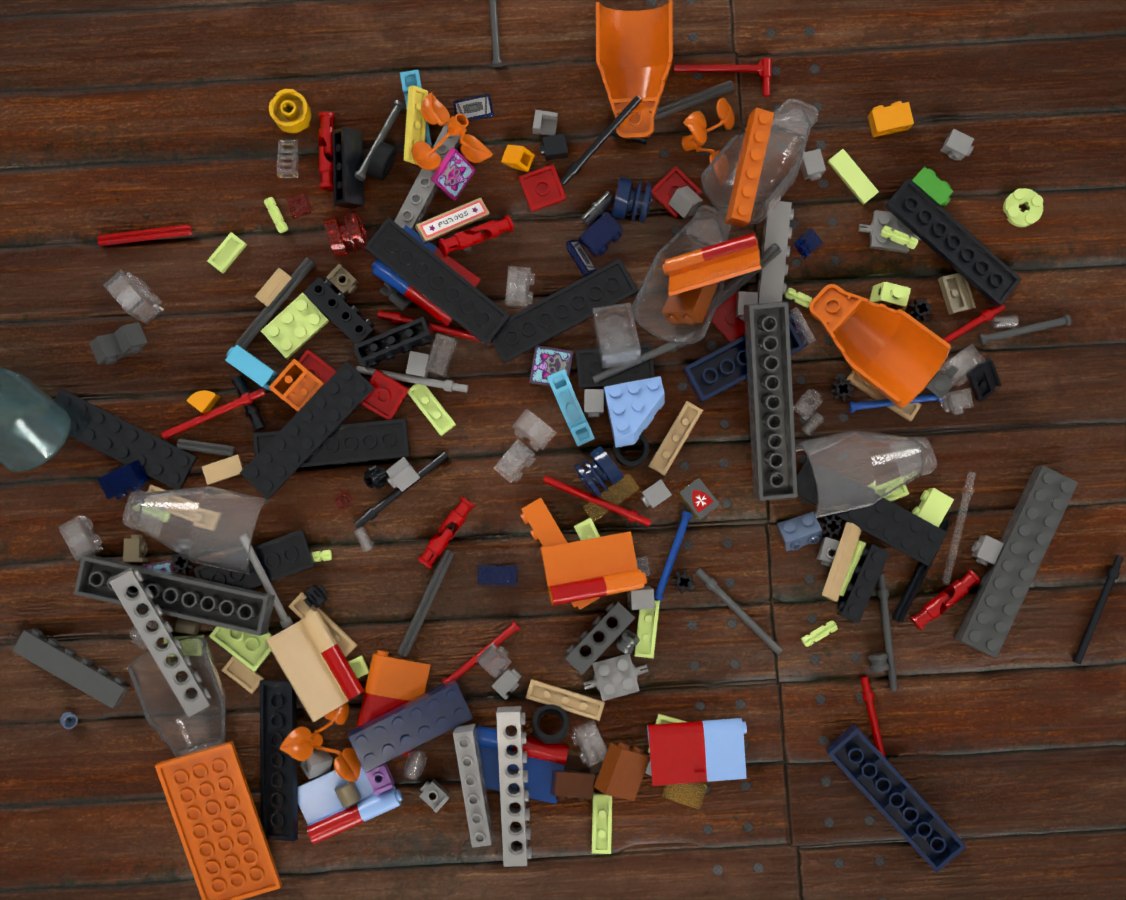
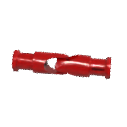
M332 112L318 113L320 118V129H318L319 173L321 174L319 189L328 191L334 190L332 131L335 130V114Z
M505 215L503 219L492 220L470 230L458 232L453 237L445 240L439 239V248L442 254L446 256L454 250L458 249L460 251L474 244L498 237L503 232H512L514 225L510 216Z
M464 497L460 498L461 501L455 510H451L440 526L438 533L426 545L427 549L422 556L417 558L418 561L430 569L433 567L432 563L437 556H441L449 540L454 537L466 521L465 517L470 510L476 507ZM454 522L453 531L446 527V525Z
M971 569L968 570L965 576L960 580H955L938 596L922 607L923 610L915 616H911L910 620L922 631L924 629L923 626L931 620L937 619L948 608L969 593L968 590L975 584H980V578Z

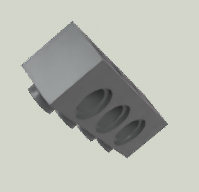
M618 601L616 603L611 602L605 609L607 613L602 618L598 616L593 621L592 625L594 627L589 632L585 630L578 638L580 642L576 646L572 644L566 650L567 656L565 659L581 675L635 619ZM609 617L617 619L615 627L607 626L606 621ZM597 631L604 633V639L600 642L593 639V634ZM584 645L591 648V652L587 656L580 653V648Z

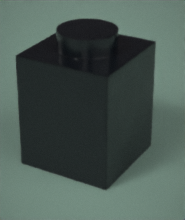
M565 134L542 137L543 144H539L541 156L545 155L546 161L568 157Z

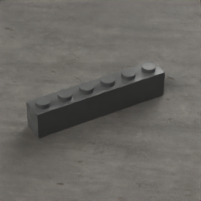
M33 628L23 631L12 650L13 652L113 709L120 706L131 687L124 678L120 676L114 677L109 674L110 671L108 669L95 666L91 659L87 657L81 658L76 655L77 652L75 650L60 646L58 640L46 638L43 636L44 633L38 629Z

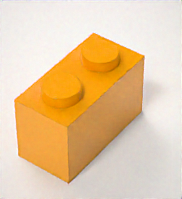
M898 101L888 107L883 105L876 106L868 115L873 137L909 130L914 124L909 102L902 103V101Z

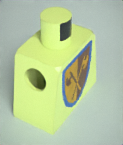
M882 282L873 286L869 301L885 304L886 307L895 310L905 311L911 288Z

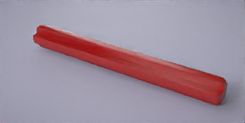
M190 224L104 234L98 235L97 240L100 246L188 236L192 235V227Z

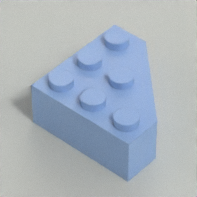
M661 376L604 387L605 401L615 447L635 444L643 430L654 419V415L665 404V393Z

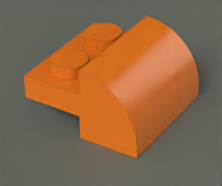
M294 358L268 388L298 412L324 383Z

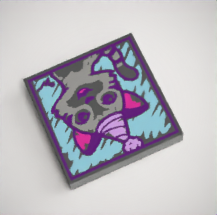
M536 346L529 383L551 387L547 376L562 369H565L569 378L573 351Z

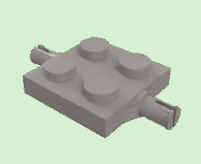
M875 210L871 225L859 224L858 232L869 233L871 249L901 253L909 252L906 244L903 246L891 241L889 237L884 238L880 235L884 226L891 227L893 231L895 229L909 235L910 238L912 236L921 240L891 212Z
M630 654L595 662L592 664L595 673L594 679L583 682V684H591L585 686V690L597 687L602 701L638 692L640 690L637 678L638 675L648 672V669L640 671L647 668V665L635 668Z

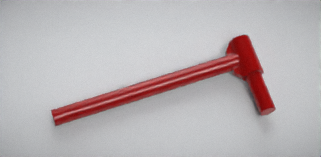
M762 58L758 65H674V72L758 73L761 79H763V97H770V79L772 78L771 58Z

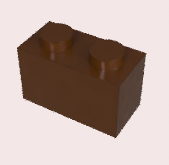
M553 770L550 794L556 796L558 800H568V797H575V801L586 802L587 798L593 799L595 774Z

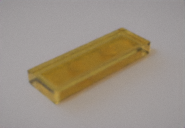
M628 473L615 485L610 486L606 492H602L599 498L618 505L640 488ZM591 502L583 506V509L593 522L610 511Z

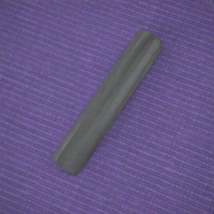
M178 439L177 441L178 449L231 457L234 455L233 446L187 439Z

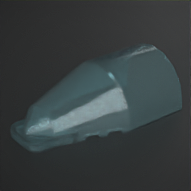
M0 367V461L10 471L31 470L44 464L63 446L70 432V418L67 412L30 378Z

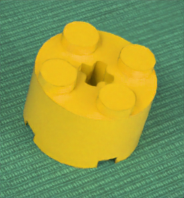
M293 89L280 90L269 103L270 115L282 131L297 133L308 128L311 120V109L305 98Z

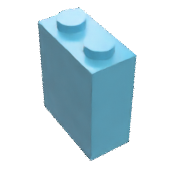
M240 346L231 347L226 354L227 358L225 361L263 388L272 391L268 387L280 374Z

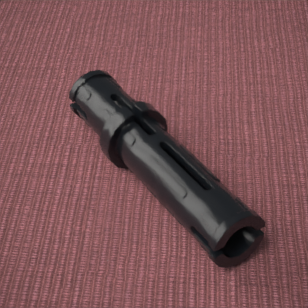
M243 375L231 380L239 398L242 394L250 392ZM255 402L243 405L246 411L245 415L249 417L255 432L267 427L261 417V410Z

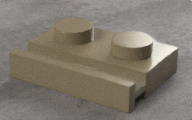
M959 273L938 278L949 315L976 308L969 283Z

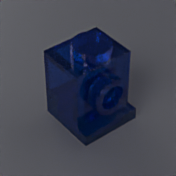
M811 228L800 236L793 245L805 259L819 249L823 242Z

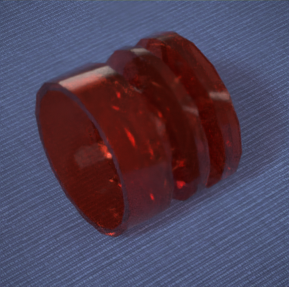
M356 210L351 211L352 221H350L347 213L343 214L344 223H340L337 216L324 219L327 237L336 258L348 255L349 245L352 246L355 253L359 251L357 243L360 244L362 250H366L364 247L367 244V234Z

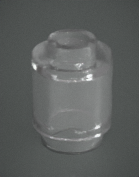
M414 749V752H409L403 767V776L412 780H418L428 759L425 756V752Z

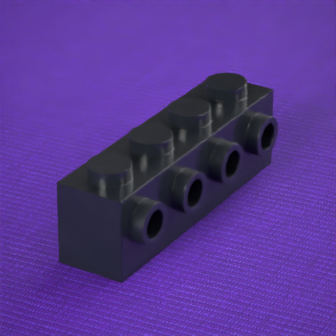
M341 127L332 131L334 206L348 209L364 206V181H360L354 176L355 172L359 171L363 164L362 131Z
M318 277L303 292L355 344L370 339L376 333L372 329L374 324L367 318L363 320L359 316L361 312L354 305L350 307L346 303L348 299L340 291L336 294L332 290L334 285L328 279L323 281Z
M421 317L353 345L359 364L372 368L377 366L378 362L382 360L389 361L394 359L399 353H409L416 346L430 344L431 340L435 339L429 321L425 317Z
M873 544L865 546L851 582H849L845 591L846 593L838 603L837 615L855 623L860 622L890 552Z

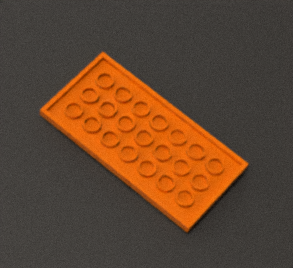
M233 741L162 761L155 765L202 900H242L281 888L282 883Z

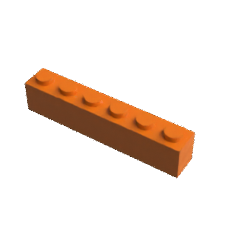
M756 107L749 115L726 214V224L744 228L750 223L773 122V112Z
M542 498L521 509L523 513L520 516L525 524L529 523L532 530L530 533L535 541L539 539L542 544L540 548L567 543ZM600 597L571 603L574 608L578 606L579 609H582Z

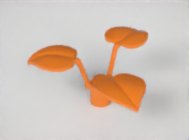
M432 92L425 97L421 106L423 118L431 125L438 123L439 126H444L448 124V133L433 149L428 143L418 141L412 146V156L419 167L425 170H435L440 166L441 157L435 151L450 135H460L461 153L470 162L480 163L493 155L477 138L465 134L467 131L465 128L469 124L465 115L458 113L455 117L452 116L450 118L446 107L436 99Z
M720 98L716 105L717 114L721 120L718 124L706 129V119L701 111L691 113L683 122L692 133L682 137L683 149L685 151L696 149L697 153H711L709 157L710 165L719 186L723 184L727 174L726 159L721 151L715 152L713 149L701 147L707 140L708 132L723 124L726 130L732 129L734 125V113L725 98Z
M348 701L326 714L324 717L330 720L329 723L315 730L314 733H311L306 727L295 728L287 735L279 748L297 761L309 759L313 749L339 755L334 760V768L337 774L349 782H355L359 778L361 763L353 748H345L341 752L321 746L323 738L320 732L331 726L333 722L337 725H342L346 722L349 716Z

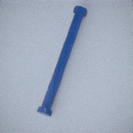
M933 393L918 395L909 404L928 401L942 402L943 398L940 399ZM889 399L857 403L850 401L849 411L854 413L855 410L895 406V404Z
M683 510L680 525L654 594V598L660 601L664 599L662 596L690 518L693 517L692 513Z

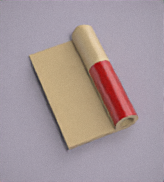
M311 609L302 614L304 618L265 641L312 722H315L365 690L318 610L314 612Z

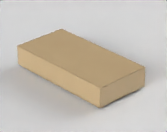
M278 268L255 297L268 307L292 277Z
M238 454L202 466L207 485L240 475V472L244 469Z
M234 656L231 657L221 670L251 694L259 687L260 681L265 679L257 671L253 672Z

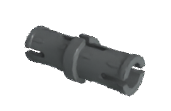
M606 191L580 217L584 223L586 222L587 226H590L599 215H602L604 210L615 200L612 194L609 195L610 192Z

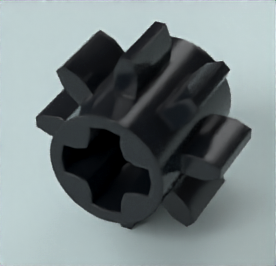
M916 298L914 304L908 305V308L911 309L909 315H912L916 320L921 318V321L924 322L926 316L932 315V312L929 311L932 304H928L926 298L920 302ZM919 306L921 307L922 313H919Z
M839 378L838 384L835 382L831 383L833 389L829 393H833V400L840 398L841 402H844L845 396L848 398L852 397L850 391L854 387H850V380L843 382L842 378ZM841 386L844 387V393L842 394L839 393Z
M373 465L364 472V482L369 488L375 487L376 490H379L387 483L388 474L383 467L376 468Z
M831 515L830 520L826 516L823 517L824 523L820 524L823 528L822 534L827 533L828 538H832L833 534L839 537V530L844 529L840 525L842 519L835 520V515ZM832 523L835 529L828 528V524Z
M179 550L178 556H172L174 561L170 566L177 568L176 573H180L183 569V573L188 574L189 568H195L193 561L196 558L190 556L191 551L186 552L184 555L183 550ZM183 559H186V563H184V565H181V561H183Z
M684 570L682 575L676 572L677 578L671 579V581L676 583L673 589L680 588V594H683L685 589L691 592L689 587L696 585V583L691 582V578L694 575L687 576V570ZM681 577L684 579H688V581H686V587L683 585L679 586V583L681 582Z
M313 585L304 593L307 597L304 601L310 608L314 605L317 609L327 600L325 597L327 591L322 585L320 587Z

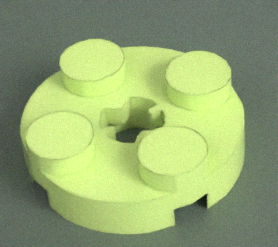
M1026 188L1017 189L1011 193L1003 204V211L1006 213L1009 223L1017 227H1027L1035 223L1043 213V198L1033 190ZM1025 204L1027 210L1021 212L1019 205Z

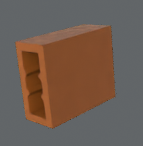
M709 284L676 295H668L661 313L671 324L702 323L718 284Z
M610 742L594 788L606 795L635 801L650 756L645 754L644 749L638 746L630 748V745L619 742V744Z

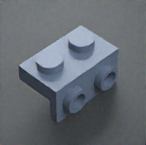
M814 512L777 524L786 551L798 550L802 546L816 544L822 540V528Z

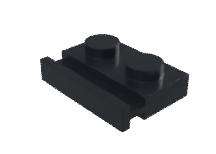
M988 357L985 359L986 362L984 364L980 363L966 375L975 399L979 402H982L995 391V387L1001 386L994 362Z

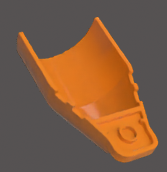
M669 0V3L663 7L641 11L614 10L603 6L600 2H596V62L615 118L636 95L642 99L640 104L619 125L616 132L625 139L647 138L654 132V118L673 61V0Z
M835 284L825 286L809 305L810 314L822 324L852 371L899 408L908 405L925 389L942 367L951 349L949 343L905 311L886 307L882 303L871 302L867 298L846 292Z

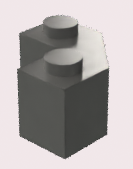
M137 322L122 325L115 333L97 336L89 345L98 365L104 363L111 365L125 356L141 352L148 342L140 323Z

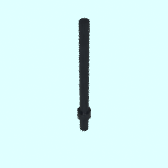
M638 95L633 98L584 154L568 167L569 170L560 179L562 184L566 185L574 175H577L582 170L581 167L640 104L642 99Z
M442 452L417 472L420 478L403 492L397 488L373 508L367 509L365 514L354 522L355 526L359 529L369 520L372 521L376 518L381 510L445 461L448 455Z
M1116 555L1111 569L1109 568L1107 571L1106 582L1073 660L1077 664L1081 665L1113 584L1115 580H1118L1120 575L1119 569L1124 560L1122 556Z

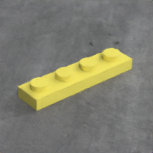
M412 85L408 87L404 161L417 165L411 150L416 142H425L426 120L421 114V106L423 100L428 95V91Z

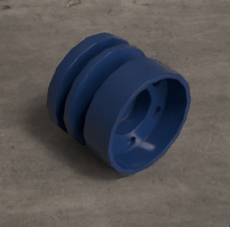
M620 177L612 217L624 219L627 211H630L631 221L635 220L636 213H640L639 222L644 223V219L650 209L652 183L647 182L646 189L643 191L641 190L642 181H639L637 188L633 189L632 179Z
M601 446L590 453V457L593 460L591 464L584 458L581 460L585 465L584 469L578 463L574 465L581 482L597 497L602 495L597 488L598 486H601L605 492L608 490L605 484L606 480L615 485L624 478L616 464Z

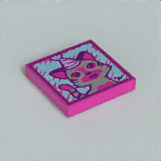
M451 148L431 177V180L450 199L455 201L475 172V169L456 149Z

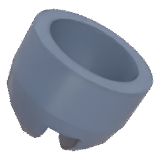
M65 712L60 718V723L65 729H72L77 725L78 718L72 712Z

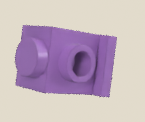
M386 762L366 772L374 795L393 788L394 779ZM380 775L382 779L376 780V776Z

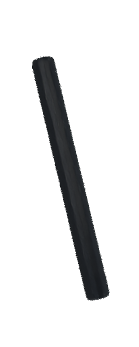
M943 518L939 528L948 532L952 521ZM933 560L928 567L919 562L892 616L893 620L899 623L903 622Z

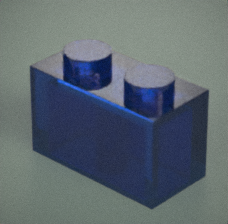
M606 211L579 237V242L594 257L598 254L601 256L608 250L607 245L612 241L615 243L620 239L623 227Z
M136 460L98 478V481L108 499L114 496L116 499L127 495L126 491L130 489L134 492L143 488L142 483L148 481V478L139 460Z
M478 565V584L517 586L518 566Z

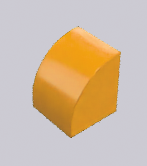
M507 145L501 162L514 169L528 172L535 154L524 146Z
M203 390L192 394L187 399V402L201 413H207L221 396Z

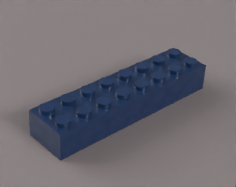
M852 724L825 749L833 761L936 872L940 871L967 847L961 838L855 724Z

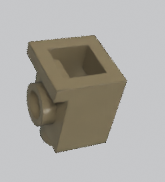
M340 264L326 277L345 296L348 293L352 294L357 289V284L359 283ZM343 277H345L346 281L344 283H340V280Z
M131 535V538H124L123 562H148L149 558H145L148 544L145 543L146 539H143V535Z

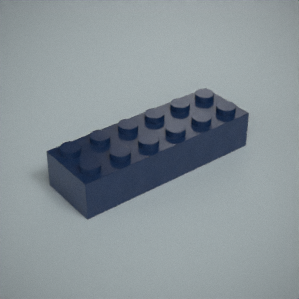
M789 320L792 356L805 347ZM745 336L683 368L682 371L700 404L748 379Z
M453 680L347 733L366 773L473 717L456 681Z

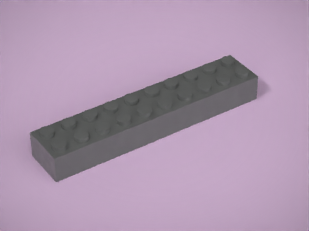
M788 302L744 305L754 497L759 501L796 498L798 494Z
M1036 466L1000 540V542L1004 543L995 565L989 564L954 638L955 640L988 656L997 658L1078 482L1045 466Z
M94 555L82 556L74 595L122 605L109 581L112 577L133 567L135 571L139 570L144 579L142 584L145 588L148 587L154 597L152 598L153 603L160 606L164 615L258 636L268 633L275 595ZM134 586L127 588L128 593L131 595L139 592ZM144 603L137 606L138 609L146 611L149 609Z

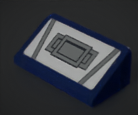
M490 94L453 101L455 115L461 113L467 117L468 121L494 116Z
M578 240L566 242V249L584 277L597 271Z

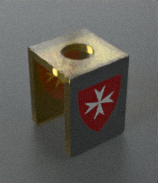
M700 478L695 479L678 492V496L697 520L702 519L720 505Z

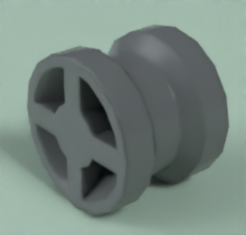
M624 630L621 633V638L617 639L615 645L623 653L631 654L634 650V645H637L640 640L632 631Z
M888 653L868 655V659L871 661V672L890 669V666L887 664Z

